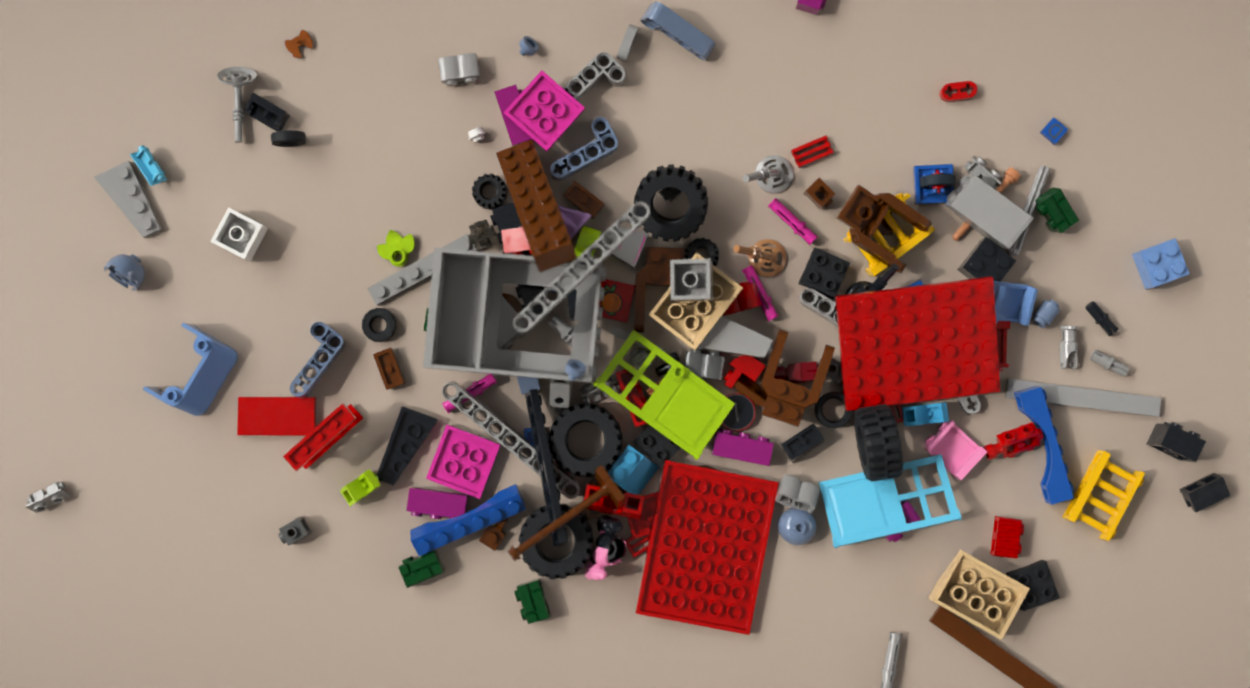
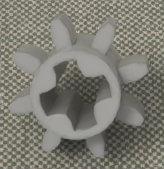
M636 348L629 354L632 358L628 361L638 370L649 354L643 348L640 351Z

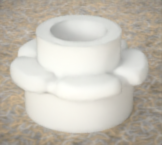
M482 127L475 128L468 132L470 137L468 139L473 140L474 143L484 139L483 135L486 132L483 131Z

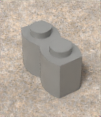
M476 53L438 58L441 82L446 84V86L458 85L457 82L465 81L467 84L475 83L476 79H480Z
M784 475L779 483L775 501L811 514L816 508L820 488L811 482H802L793 475Z

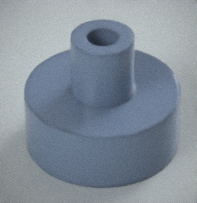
M524 36L519 42L521 48L519 52L522 56L526 54L532 56L539 50L537 42L529 36Z
M575 359L568 360L565 367L566 373L569 374L568 378L572 381L583 377L587 369L583 362Z

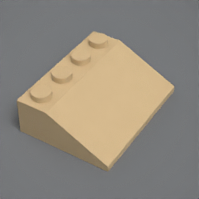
M695 253V255L691 259L704 258L700 256L698 253ZM713 265V301L674 302L671 300V289L669 287L649 315L693 350H696L743 287Z
M960 550L941 575L928 598L1002 640L1030 588Z

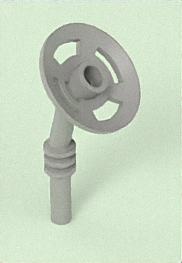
M230 67L219 71L217 74V79L221 83L234 87L235 109H233L235 143H242V122H244L242 87L257 78L256 72L246 67Z
M772 155L762 159L754 173L744 175L743 181L750 182L756 180L759 187L764 191L779 193L787 189L791 184L793 169L785 158ZM776 160V162L769 163L766 167L764 166L766 162ZM782 163L787 167L788 175H784V170L781 167ZM767 179L768 183L765 185L762 180ZM785 182L781 187L773 188V185Z

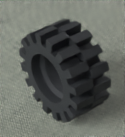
M491 173L490 175L483 174L482 177H478L477 181H474L472 195L479 206L492 210L499 207V205H503L504 200L507 198V189L504 181L499 176ZM486 185H494L497 188L496 196L491 199L485 198L482 194L483 188Z
M697 238L689 243L685 250V259H691L696 250L704 248L709 253V259L716 266L719 259V249L715 243L705 238Z

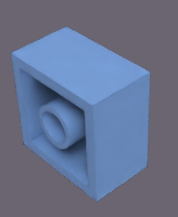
M1176 238L1132 254L1145 289L1154 288L1190 274Z

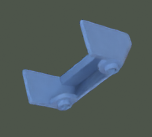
M183 323L182 327L197 335L193 348L203 358L183 390L176 386L168 387L164 392L150 386H144L143 390L172 407L195 416H200L206 413L237 362L238 354L235 349L193 324Z

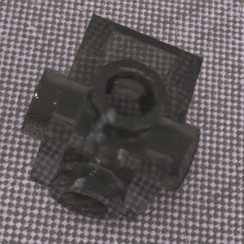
M487 219L475 222L469 226L470 234L467 236L471 246L475 245L477 251L489 249L495 244L494 237L497 235L493 225L489 226Z

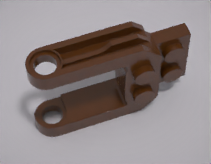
M857 185L837 219L850 227L852 243L888 267L894 263L897 264L899 269L896 272L902 273L907 265L896 259L894 254L870 239V237L875 233L888 209L923 232L929 230L932 222L891 193L874 195L861 185Z
M646 247V265L636 274L634 330L636 332L644 333L645 285L670 286V260H684L685 248Z
M779 329L761 383L767 395L761 415L799 427L804 409L818 402L835 347L825 345L811 390H808L804 386L774 378L789 333Z

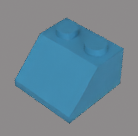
M628 444L607 473L613 482L625 491L639 495L659 466Z

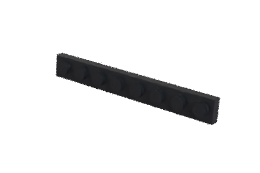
M531 389L525 394L549 523L551 524L564 515V511L560 507L561 495L555 482L557 474L552 466L553 454L552 451H549L548 446L549 434L545 430L546 418L541 410L542 397L538 394V389ZM564 525L551 533L554 546L567 543L568 531L566 527L564 528Z

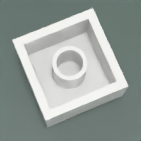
M228 208L210 242L251 262L268 228Z

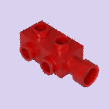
M1031 422L996 435V444L990 443L983 446L987 451L985 455L988 460H992L1000 454L1004 458H1013L1022 451H1032L1036 446L1040 445V440L1043 439L1042 431Z

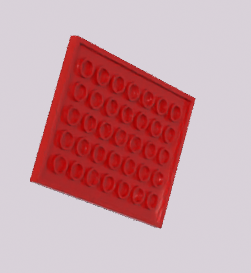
M993 277L835 296L846 411L881 404L890 406L1000 392Z
M665 460L635 613L750 635L779 482Z

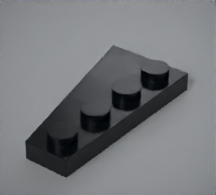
M404 406L401 407L377 472L380 481L391 485L396 484L439 419Z

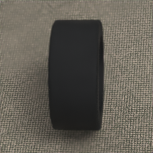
M840 392L825 393L819 397L818 402L815 404L816 418L826 427L838 428L844 426L852 417L853 410L846 411L845 409L843 417L838 421H829L822 412L824 403L833 398L840 400L845 408L844 394Z

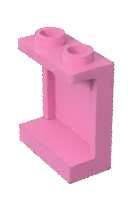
M949 420L939 425V431L935 436L932 434L927 438L923 449L931 456L941 454L946 470L957 480H962L987 451L971 440L955 425L953 420Z

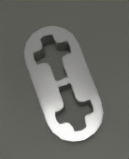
M631 24L628 26L617 58L624 61L627 60L637 36L638 27Z
M977 395L956 397L962 410L967 414H975L981 408ZM967 398L970 402H975L974 410L967 409L969 405Z

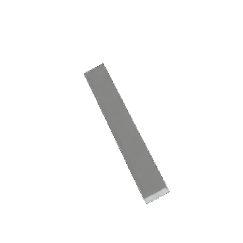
M1007 379L1005 398L1015 399L1014 392L1033 386H1040L1047 394L1046 403L1155 417L1160 416V397Z

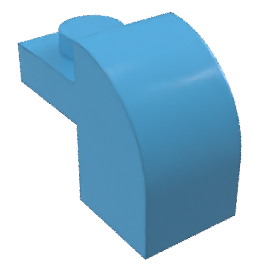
M947 402L902 407L904 427L949 421Z

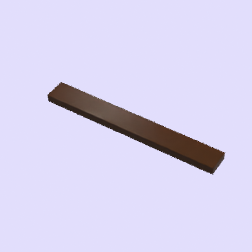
M939 605L929 621L1022 687L1058 688L944 607Z

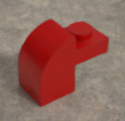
M737 357L728 364L734 370L728 371L724 377L726 381L724 385L731 389L741 374L755 382L766 365L754 357Z

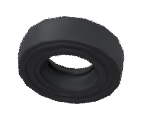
M297 130L277 131L271 134L272 145L280 147L300 146L306 143L305 132Z
M375 308L365 314L362 320V330L368 339L374 342H384L394 335L397 322L390 311L384 308ZM383 318L386 321L385 330L375 332L372 328L373 320Z

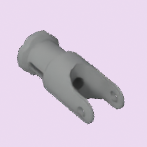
M1060 326V330H1062L1061 369H1066L1069 356L1071 369H1076L1078 358L1077 326Z

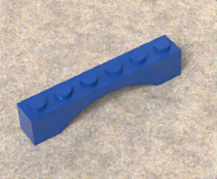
M1033 386L1014 392L1018 410L1026 415L1037 428H1040L1043 434L1046 467L1040 486L1045 502L1053 505L1073 499L1074 487L1067 477L1069 470L1066 463H1063V449L1057 442L1058 432L1056 427L1052 425L1051 419L1053 415L1051 409L1046 404L1047 394L1045 390L1040 386Z
M514 484L497 492L485 503L465 514L444 521L427 522L411 529V542L418 556H421L526 510L524 499L517 484Z

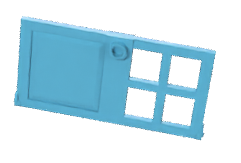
M942 455L903 463V471L911 469L917 491L898 495L894 478L871 482L866 479L864 472L819 482L834 548L961 520V514L956 506ZM935 463L942 485L923 489L917 467ZM944 492L950 514L931 518L925 496ZM919 497L925 520L906 524L900 501Z

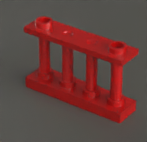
M342 403L283 457L295 471H298L301 467L308 469L364 418L352 404L346 407Z

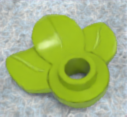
M390 230L386 237V244L377 245L378 254L383 259L390 260L394 266L402 267L408 262V255L414 250V237L412 234H408L402 238L397 232ZM398 254L402 255V260L400 261L396 260Z

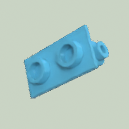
M142 145L138 148V152L130 154L150 186L167 181L164 175L165 172L154 161L148 147Z

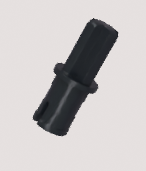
M1092 301L1086 305L1085 309L1108 336L1113 335L1112 330L1114 333L1118 331L1119 328L1109 319V314L1104 313L1096 302Z

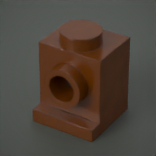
M820 178L803 193L819 209L822 206L827 208L834 201L832 197L835 195ZM817 193H821L823 195V198L819 199L816 196Z

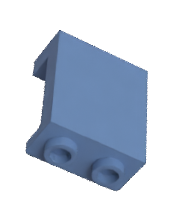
M994 281L996 324L998 321H1011L1028 326L1032 317L1038 289L1027 284Z

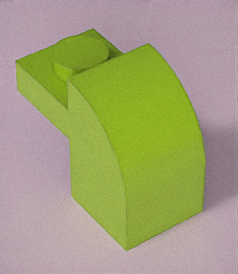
M583 226L575 247L577 258L601 236L602 231ZM596 249L591 252L592 257H594Z
M368 469L340 490L350 507L380 487L378 476Z

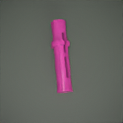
M777 198L768 205V208L774 211L794 230L793 233L800 235L809 245L818 237L806 226L804 221L801 222Z
M753 265L743 269L742 272L747 281H750L751 284L754 283L753 277L760 290L761 308L768 321L778 317L779 315L771 302L772 298L766 293ZM761 295L763 296L765 302L767 303V305H768V307H769V310H768L767 306L765 305V303H764V301H763Z
M489 374L478 382H472L473 385L466 388V390L474 397L478 394L482 395L483 391L496 384L497 380L493 374ZM463 398L462 404L466 403L470 399ZM448 400L442 403L448 413L457 408Z

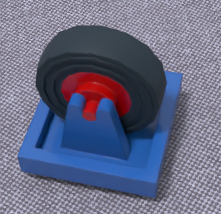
M953 164L913 167L915 205L946 203L948 195L954 191L955 186Z

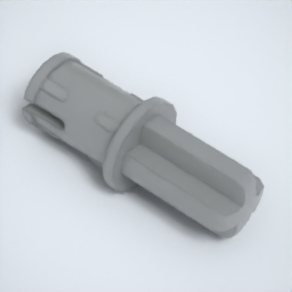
M1096 349L1091 354L1090 360L1100 364L1105 370L1109 369L1123 377L1127 375L1129 367L1114 360L1113 356L1109 357Z

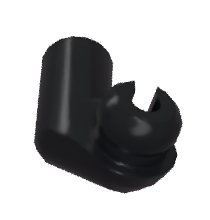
M676 352L669 354L673 359L680 362V357L677 356ZM665 363L655 368L656 374L659 377L666 374L671 365Z

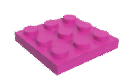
M541 70L504 111V115L548 152L583 113L585 107Z
M446 424L426 479L481 499L501 444Z

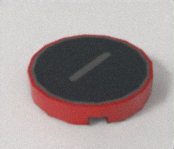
M740 393L726 395L725 397L734 402L735 405L721 424L731 431H741L748 428L755 418L753 402L749 397Z

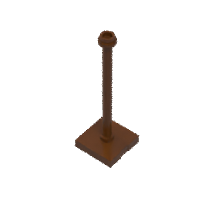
M602 465L595 469V478L601 485L600 490L517 548L510 547L511 549L508 553L514 561L520 560L521 557L519 555L602 497L609 496L618 509L624 505V495Z

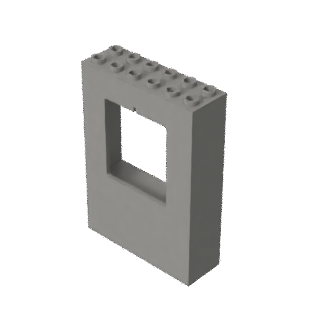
M434 248L423 367L428 369L572 381L568 378L569 374L566 373L565 367L568 360L575 359L583 362L587 369L584 376L576 378L574 382L592 383L593 379H597L598 368L594 367V360L599 358V347H596V340H600L601 327H598V320L602 321L603 307H599L600 301H604L605 289L601 287V282L606 280V268L601 263L575 288L577 297L574 321H578V324H574L571 355L498 349L503 285L508 283L548 287L575 260L540 273L533 256ZM579 263L576 269L579 273H584L587 271L588 266L585 263ZM569 276L564 277L562 280V285L565 287H570L573 284V279Z

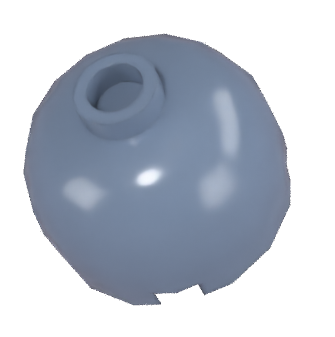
M126 254L116 255L104 266V271L108 269L110 271L109 276L126 288L128 284L133 286L132 290L134 291L138 290L145 276L144 267L140 264L141 260L133 254L131 256Z
M793 507L782 513L778 521V531L781 537L789 544L796 546L810 542L817 530L816 520L812 513L810 514L807 511Z

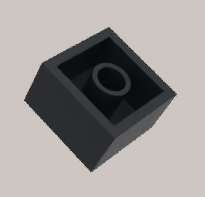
M985 237L977 243L957 270L968 279L991 276L993 281L1001 282L1016 260Z
M1164 422V424L1155 425L1146 444L1179 461L1197 462L1206 441L1201 439V435L1196 432L1189 431L1188 433L1182 430L1183 426L1172 422L1170 424Z

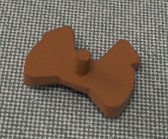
M301 30L299 36L284 42L294 58H302L298 48L302 44L310 49L313 48V41L305 30Z

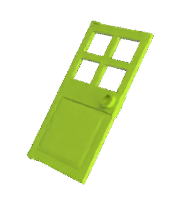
M635 330L632 331L604 372L593 384L696 460L700 458L703 449L735 405L734 402ZM635 341H638L651 351L638 370L623 360V357ZM656 355L671 365V368L659 385L643 375ZM618 364L634 375L621 395L605 384ZM638 380H641L654 390L641 410L625 399Z

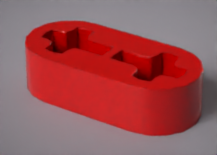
M972 81L948 83L941 88L939 95L945 102L969 100L976 95L977 86ZM966 86H968V89H972L969 95L967 92H961L960 90H964ZM948 88L951 92L956 91V93H953L950 97L948 94H945L944 92H946Z

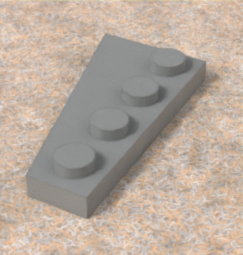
M130 161L94 177L142 237H149L162 230Z

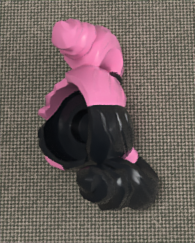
M607 515L600 517L597 522L599 536L596 540L593 556L588 561L584 572L588 580L600 581L605 579L607 572L604 567L621 563L620 558H623L626 554V542L615 534L622 532L623 523L619 519Z

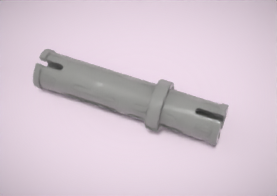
M889 633L885 664L881 671L883 675L880 688H893L894 678L897 676L896 665L902 634Z

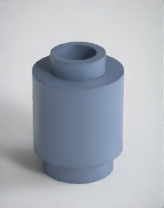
M1051 299L1049 301L1044 300L1033 314L1032 321L1037 326L1045 329L1059 314V305Z

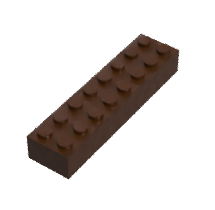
M532 139L497 152L499 163L539 272L541 273L577 259Z

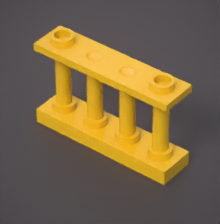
M898 193L895 197L906 204L905 201L911 195L909 193ZM888 209L884 219L898 237L899 244L894 248L893 246L890 247L878 229H876L873 236L879 245L894 254L896 259H898L934 232L935 229L931 225L927 232H923L914 227V233L910 236L905 235L890 214L891 210ZM849 230L846 233L847 237L843 239L847 243L852 242ZM858 247L869 262V267L865 269L869 276L875 277L888 267Z
M1097 450L1073 496L1074 498L1071 499L1062 518L1074 523L1076 520H1081L1101 531L1100 539L1110 541L1116 535V527L1134 493L1143 484L1145 473L1134 471L1131 474L1111 463L1109 460L1111 454L1106 451ZM1108 469L1128 480L1129 483L1125 490L1122 491L1102 480L1100 476L1102 470ZM1099 486L1119 497L1120 499L1116 507L1113 508L1093 497L1091 493L1093 487ZM1090 503L1110 514L1111 516L1107 524L1104 525L1084 514L1082 510L1084 504Z

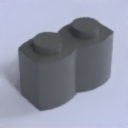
M691 348V352H686L684 366L698 377L722 380L725 357H721L719 352L710 351V355L702 354L700 349L693 350Z

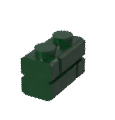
M1053 187L1035 200L1038 205L1036 207L1037 211L1046 218V226L1052 232L1063 233L1079 221L1060 188Z
M437 550L430 551L416 559H413V556L402 560L403 564L398 566L407 588L445 572Z
M540 578L517 585V590L514 592L517 602L521 601L523 609H520L523 621L527 620V623L531 624L551 617Z

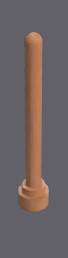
M1009 167L1004 173V180L995 189L1000 194L1009 184L1012 185L1021 178L1020 173L1012 167ZM964 222L953 234V240L958 241L971 226Z

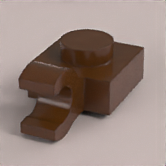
M508 519L497 522L495 526H488L479 541L495 551L506 535L501 530Z

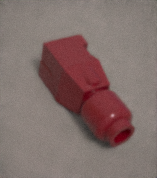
M817 361L788 364L786 368L785 366H777L774 378L788 380L791 383L813 382L817 372Z

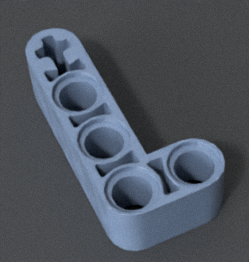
M660 2L650 4L640 20L650 29H659L701 60L707 59L716 44L711 38Z
M598 117L592 122V131L596 140L552 163L550 171L555 180L562 181L617 151V137L605 118ZM602 123L606 128L604 131H597L595 129L596 125ZM607 140H612L615 145L612 148H607L604 143ZM590 149L598 151L595 157H590L587 153ZM579 158L581 163L578 166H573L571 160ZM566 162L568 163V167L570 168L569 171L565 165ZM557 167L563 169L561 175L558 172L555 173Z
M315 322L310 328L311 335L321 343L320 347L290 385V392L297 398L303 399L310 394L345 348V340L341 335L323 322ZM318 328H325L322 336H316ZM333 339H340L338 347H331ZM322 354H328L329 356L325 363L319 361V357ZM310 369H316L317 371L314 378H308L307 376ZM304 378L305 380L310 382V384L308 385L302 379ZM298 385L304 389L302 393L296 389Z

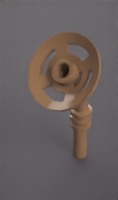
M764 239L751 247L735 245L733 248L734 252L747 255L750 266L753 265L756 274L763 277H772L779 274L786 265L787 256L785 249L775 240ZM763 244H772V245H774V246H776V247H775V248H773V247H771V246L763 247L762 245H763ZM779 252L782 254L780 266L776 263L778 259L777 253ZM754 259H759V262L755 264ZM761 267L764 268V269H772V268H773L774 271L765 272V271H762V270H760V269H761Z

